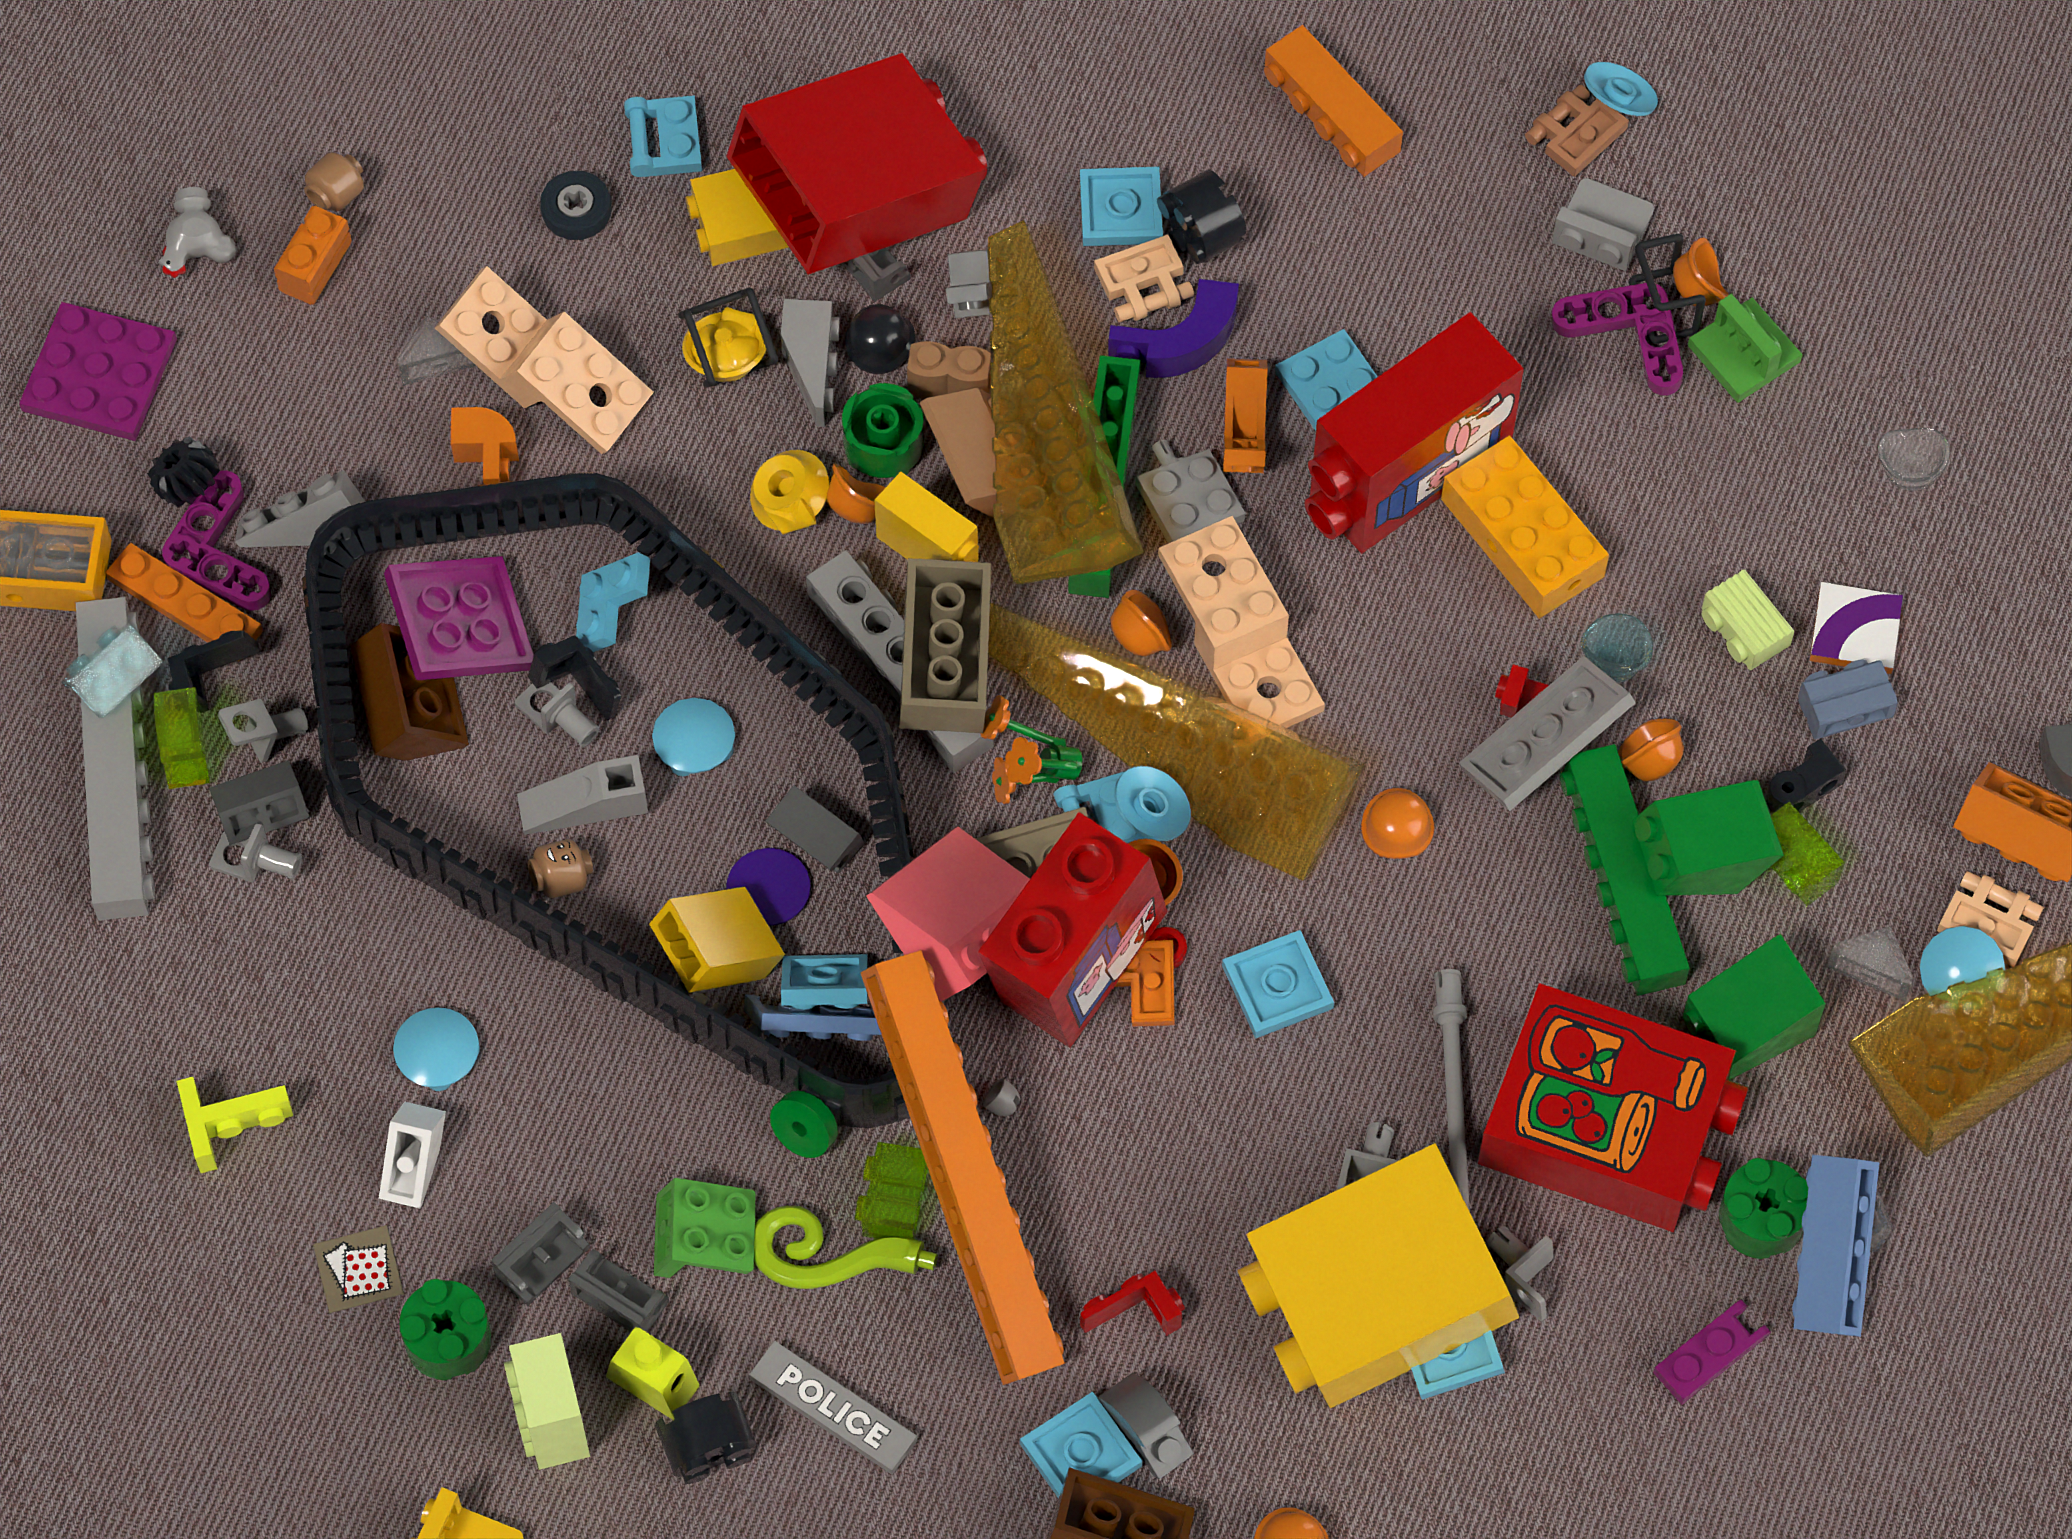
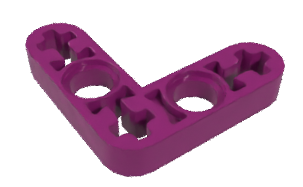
M1647 283L1568 296L1555 303L1552 309V326L1559 335L1566 338L1635 327L1649 389L1662 396L1671 395L1680 389L1683 381V366L1671 311H1659L1656 308L1652 310L1647 309L1646 304H1643L1645 297H1651ZM1655 284L1661 302H1668L1665 290L1660 285ZM1631 299L1633 314H1627L1626 300ZM1613 302L1620 307L1621 312L1614 318H1605L1599 314L1598 309L1603 303ZM1592 306L1593 321H1588V313L1586 314V307ZM1565 311H1572L1573 316H1576L1575 323L1568 324L1567 319L1564 318ZM1661 331L1667 335L1669 340L1664 346L1653 347L1646 342L1645 338L1650 332ZM1665 358L1666 370L1668 374H1671L1670 381L1663 382L1662 377L1659 376L1658 359Z
M219 471L213 478L215 484L205 490V496H198L194 503L188 507L166 540L162 549V556L167 566L214 595L245 610H259L269 603L272 596L267 576L262 571L213 548L244 499V491L239 477L230 471ZM228 485L231 486L232 494L224 493L219 499L217 489L225 490ZM217 502H218V506H219L220 511L215 507V505H216ZM207 515L215 520L213 526L206 531H197L192 528L193 521L197 517ZM185 550H188L191 560L185 557L180 558L178 562L175 560V552L182 554ZM193 561L198 563L197 570L195 569ZM214 565H223L228 568L227 575L218 581L209 580L206 577V572ZM237 575L239 577L240 584L235 582L237 579ZM255 584H258L260 592L252 591L249 596H246L242 585L252 588Z

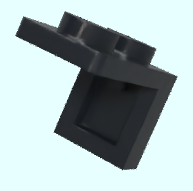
M229 631L220 635L219 639L203 645L188 646L181 653L168 657L172 681L169 682L168 686L173 701L177 705H182L194 716L208 711L209 707L202 674L259 653L258 642L245 631Z
M576 635L556 644L547 643L534 653L528 678L536 689L571 673L604 718L609 720L615 717L621 700L620 689L616 681L608 677L598 665L592 650L585 647Z

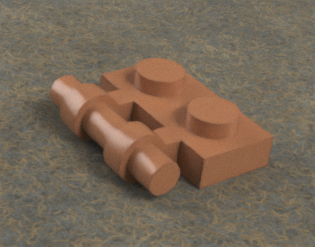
M1578 85L1572 92L1566 91L1557 99V105L1547 114L1541 113L1533 121V127L1525 133L1527 141L1532 145H1537L1543 138H1550L1551 141L1546 145L1545 154L1573 177L1627 130L1629 120L1621 113L1605 105L1598 98L1588 106L1584 101L1590 96V93L1583 85ZM1567 116L1574 117L1575 119L1566 128L1560 124Z

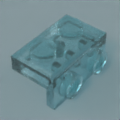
M115 625L112 626L96 640L100 647L92 655L87 657L85 653L81 654L65 669L70 675L61 683L67 689L73 688L99 718H104L164 663L131 625L122 627L119 630Z

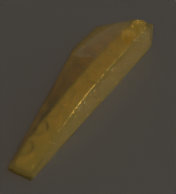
M1023 220L988 237L989 281L992 283V298H989V312L993 316L990 346L993 349L994 361L991 363L992 420L995 422L992 452L996 460V472H993L996 504H993V514L1010 571L1016 584L1108 570L1144 553L1078 357L1029 228Z
M990 602L989 655L1009 671H1014L1039 695H1044L1059 707L1058 710L1070 720H1075L1088 731L1090 736L1130 768L1137 766L1153 767L1172 777L1181 786L1188 798L1191 817L1219 836L1218 838L1227 846L1302 881H1306L1348 805L1365 763L1154 669Z
M2072 943L2024 959L2021 965L2003 970L2001 967L1987 972L1986 977L1967 984L1961 981L1947 987V991L1933 996L1927 993L1916 997L1849 1041L1848 1046L1894 1121L1926 1158L2072 1060Z

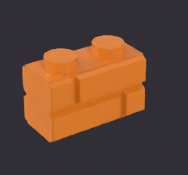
M311 206L304 218L305 223L299 226L274 267L278 289L284 294L310 305L315 304L352 242L350 232H348L347 220L317 206Z

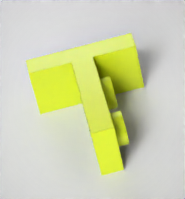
M189 1077L176 1081L195 1160L200 1173L217 1169L210 1138L217 1136L219 1138H231L239 1135L243 1129L258 1125L261 1127L276 1126L282 1123L285 1118L294 1116L285 1085L202 1107L194 1078Z

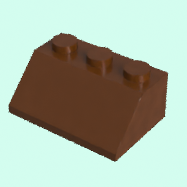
M380 623L350 645L374 755L409 761L462 749L469 745L454 677L416 680L400 626Z
M1069 1467L1046 1539H1189L1195 1508Z

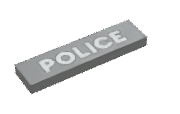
M776 1341L772 1343L749 1374L751 1381L891 1475H893L918 1441L916 1434Z

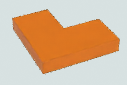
M1173 940L1147 941L1115 985V987L1131 986L1132 1026L1175 1025ZM1151 955H1153V956H1154L1155 958H1157L1159 961H1156L1155 959H1153V958L1151 957Z

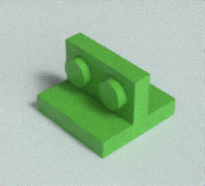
M1732 293L1719 301L1715 321L1691 336L1688 341V347L1737 403L1799 364L1803 355L1753 297L1740 304Z

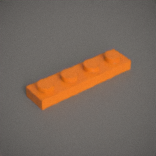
M131 542L105 572L108 581L207 643L219 639L220 635L229 631H245L255 641L263 632L261 623Z

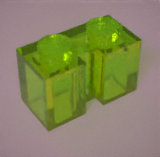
M877 1142L875 1156L867 1155L863 1180L870 1181V1186L866 1196L859 1195L855 1212V1220L861 1221L862 1237L877 1239L901 1236L915 1239L928 1174V1167L921 1149Z

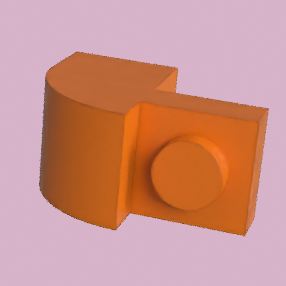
M451 408V448L454 463L483 462L484 484H498V482L510 481V461H519L515 432L509 421L500 413L488 408Z

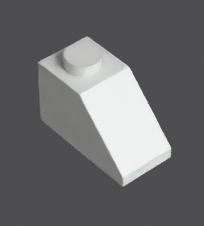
M409 1102L402 1104L390 1121L379 1199L421 1208L440 1151L446 1111Z

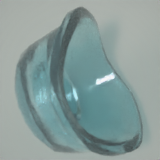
M1608 614L1596 619L1586 629L1580 642L1581 650L1585 657L1616 682H1625L1633 678L1640 670L1647 667L1653 655V642L1648 629L1638 618L1627 614Z

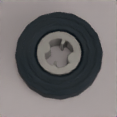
M568 171L555 176L546 184L541 194L540 211L546 226L556 236L567 240H584L595 236L605 228L611 217L612 200L605 183L596 175L585 171ZM579 201H583V208L576 206L573 210L569 209L570 202L577 204Z

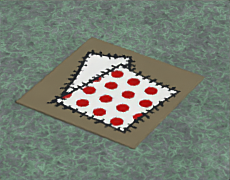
M387 1225L313 1244L329 1313L404 1294Z

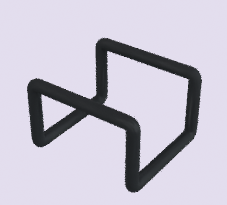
M1678 233L1637 243L1635 252L1643 273L1631 276L1629 286L1636 285L1637 282L1646 281L1654 306L1659 311L1697 304L1692 327L1675 331L1676 338L1680 339L1693 336L1699 332L1706 299L1703 295H1696L1670 302H1661L1654 279L1673 274V267L1675 261L1681 256L1684 241L1683 235ZM1675 242L1670 267L1651 271L1643 249ZM1654 331L1647 335L1648 340L1653 344L1669 340L1666 334L1655 336Z
M751 287L680 311L678 314L680 319L686 320L707 379L703 382V386L706 388L713 387L722 382L715 381L693 319V315L748 296L769 358L760 360L750 372L777 364L778 357L757 297Z

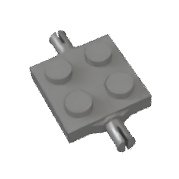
M1161 440V444L1158 441L1152 446V451H1154L1161 466L1138 475L1135 485L1168 544L1230 516H1233L1237 524L1244 522L1246 513L1210 449L1186 458H1176L1167 440Z

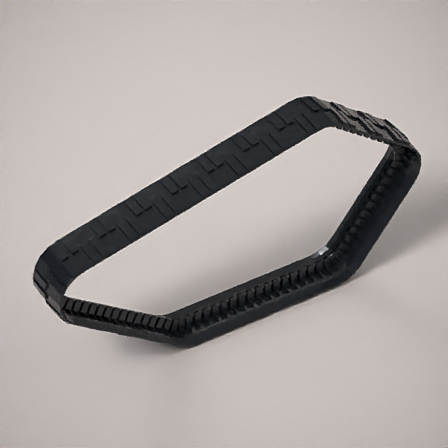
M580 472L514 482H498V484L490 483L477 485L476 487L438 492L429 491L416 493L415 495L406 494L347 506L332 514L327 521H324L316 529L306 553L305 576L302 577L306 621L309 632H312L309 634L314 696L317 706H320V708H317L322 772L324 780L329 781L326 790L332 810L347 837H352L368 851L382 858L383 862L390 867L400 869L402 874L411 879H418L452 899V902L464 910L469 909L472 915L481 920L486 919L519 938L525 946L534 951L539 950L540 954L549 960H556L584 976L602 991H609L610 995L619 1001L628 1002L661 1021L667 1029L676 1034L681 1033L684 1039L693 1044L698 1043L734 1064L737 1070L746 1075L751 1074L753 1079L765 1086L770 1085L784 1094L791 1091H803L817 1097L830 1109L837 1125L840 1127L844 1125L846 1127L874 1128L894 1122L899 1123L910 1117L894 1069L880 1077L867 1079V1085L865 1079H853L843 1074H840L837 1080L833 1079L836 1071L826 1065L818 1072L815 1070L818 1063L816 1059L806 1055L799 1061L796 1058L800 1050L790 1044L783 1050L779 1049L782 1042L780 1038L770 1033L763 1040L760 1037L764 1030H761L754 1023L747 1029L743 1028L746 1019L737 1013H734L727 1019L724 1017L728 1010L725 1006L716 1002L711 1008L707 1007L710 998L701 992H698L691 998L689 996L690 992H688L682 981L675 988L672 987L671 984L674 977L662 971L655 977L653 973L656 966L646 960L639 967L636 966L635 963L638 956L627 950L622 956H619L618 952L621 947L611 940L604 946L600 945L603 935L594 930H591L586 936L583 935L582 932L585 925L575 919L569 925L564 924L567 914L558 909L551 915L547 914L550 907L548 903L538 899L533 905L530 904L529 901L532 894L522 888L516 894L511 893L514 888L512 882L503 878L498 884L494 883L497 874L488 868H485L480 874L477 873L479 863L469 857L461 864L459 860L462 853L452 847L446 853L441 852L444 843L434 837L428 843H425L424 839L427 833L417 827L408 833L406 830L410 824L402 818L398 817L391 823L394 814L382 808L369 797L363 788L361 778L348 779L360 775L359 762L344 761L358 756L357 743L342 742L356 737L355 724L341 723L354 718L353 706L337 705L352 700L351 687L336 686L350 681L349 668L336 667L348 663L346 649H332L346 644L345 631L332 630L344 626L343 613L329 611L342 607L341 595L338 593H341V584L346 570L354 561L365 555L386 550L577 525H602L609 527L618 534L624 530L625 533L622 537L630 545L641 541L640 545L636 548L639 553L647 557L653 553L655 554L651 564L659 571L667 566L670 568L665 576L673 584L681 579L684 580L679 589L689 597L696 592L698 593V596L694 599L696 605L702 610L710 605L713 607L708 615L716 623L726 619L727 621L722 627L729 635L732 636L740 631L742 634L737 639L740 645L745 649L755 645L756 648L751 654L759 662L767 658L771 659L766 668L773 675L784 671L785 674L780 679L784 685L790 689L798 684L800 687L795 692V695L803 702L811 697L815 699L811 703L810 708L817 715L828 711L829 714L824 719L828 725L834 729L842 724L844 727L840 730L839 735L847 742L852 740L850 745L858 753L861 765L874 764L863 768L864 781L879 782L866 787L868 800L882 801L870 805L869 811L871 819L885 820L872 825L874 838L889 839L877 843L875 846L877 857L892 858L879 863L880 876L891 877L915 858L913 856L911 837H907V835H910V828L898 761L894 762L893 758L896 757L894 738L889 723L885 722V716L878 706L871 704L869 700L842 677V673L832 664H828L827 660L818 651H813L788 629L776 613L769 611V607L759 598H754L726 572L724 566L716 559H711V555L703 547L697 546L668 520V516L661 509L654 507L651 500L644 494H639L619 479L594 472ZM893 939V953H903Z

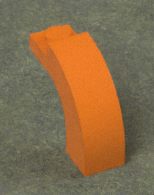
M1227 358L1223 472L1264 473L1266 456L1267 360Z

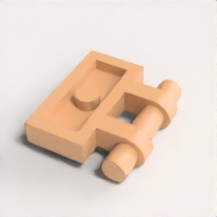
M1169 235L1094 260L1095 272L1109 301L1125 296L1127 301L1126 304L1114 308L1115 316L1119 323L1132 318L1135 321L1144 319L1148 316V312L1165 306L1168 309L1180 306L1182 300L1194 296V291L1189 281L1175 286L1172 278L1183 275L1184 266ZM1158 284L1160 292L1142 298L1139 290Z
M1966 871L1960 886L1974 892V894L1970 897L1956 890L1937 931L1941 933L1948 928L1960 926L1979 929L1995 940L2003 953L2004 963L2015 967L2034 926L2019 919L2023 915L2037 922L2044 906L2029 900L2030 895L2022 891H2018L2016 894L1995 884L1996 879L1984 874L1983 877ZM1986 899L2008 908L2007 914L1985 904Z

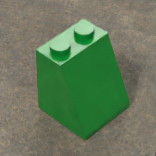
M1758 780L1656 800L1632 820L1635 834L1639 840L1648 873L1657 896L1738 894L1784 855Z
M1779 934L1689 994L1683 1019L1692 1035H1699L1704 1040L1736 1050L1727 1079L1731 1080L1814 1037L1826 1003L1783 936Z

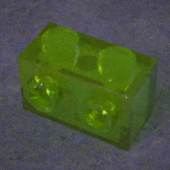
M1788 802L1771 815L1784 854L1771 868L1781 877L1787 888L1808 906L1839 883L1845 862L1796 808Z

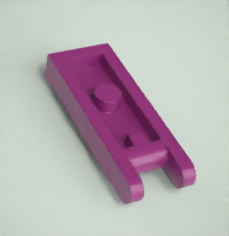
M1742 1299L1654 1367L1653 1373L1681 1405L1741 1359L1771 1333L1766 1325H1763L1751 1335L1736 1317L1741 1315L1748 1307Z

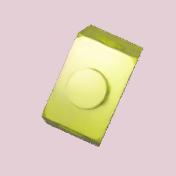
M635 1327L616 1352L610 1361L606 1378L672 1420L675 1419L672 1411L687 1404L699 1388V1383L688 1359L639 1327ZM674 1381L678 1382L677 1386L671 1391Z

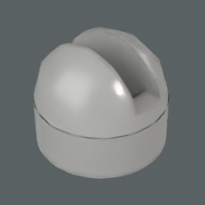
M1001 1078L987 1092L983 1106L998 1116H1009L1016 1111V1106L1019 1105L1021 1099L1018 1090L1007 1080Z

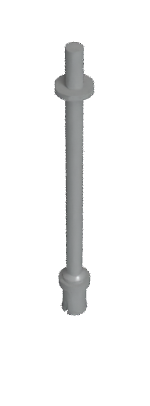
M1443 969L1441 973L1437 971L1434 974L1437 1006L1433 1009V1019L1442 1026L1450 1173L1470 1211L1459 1025L1467 1018V1009L1462 1005L1461 972L1455 969Z

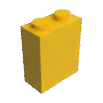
M735 169L690 179L692 195L685 197L687 209L691 220L698 218L701 228L695 230L698 246L701 253L708 252L712 266L789 248Z
M900 471L875 499L877 538L907 560L908 558L978 562V526Z
M746 887L669 899L649 923L688 992L765 979L785 955Z

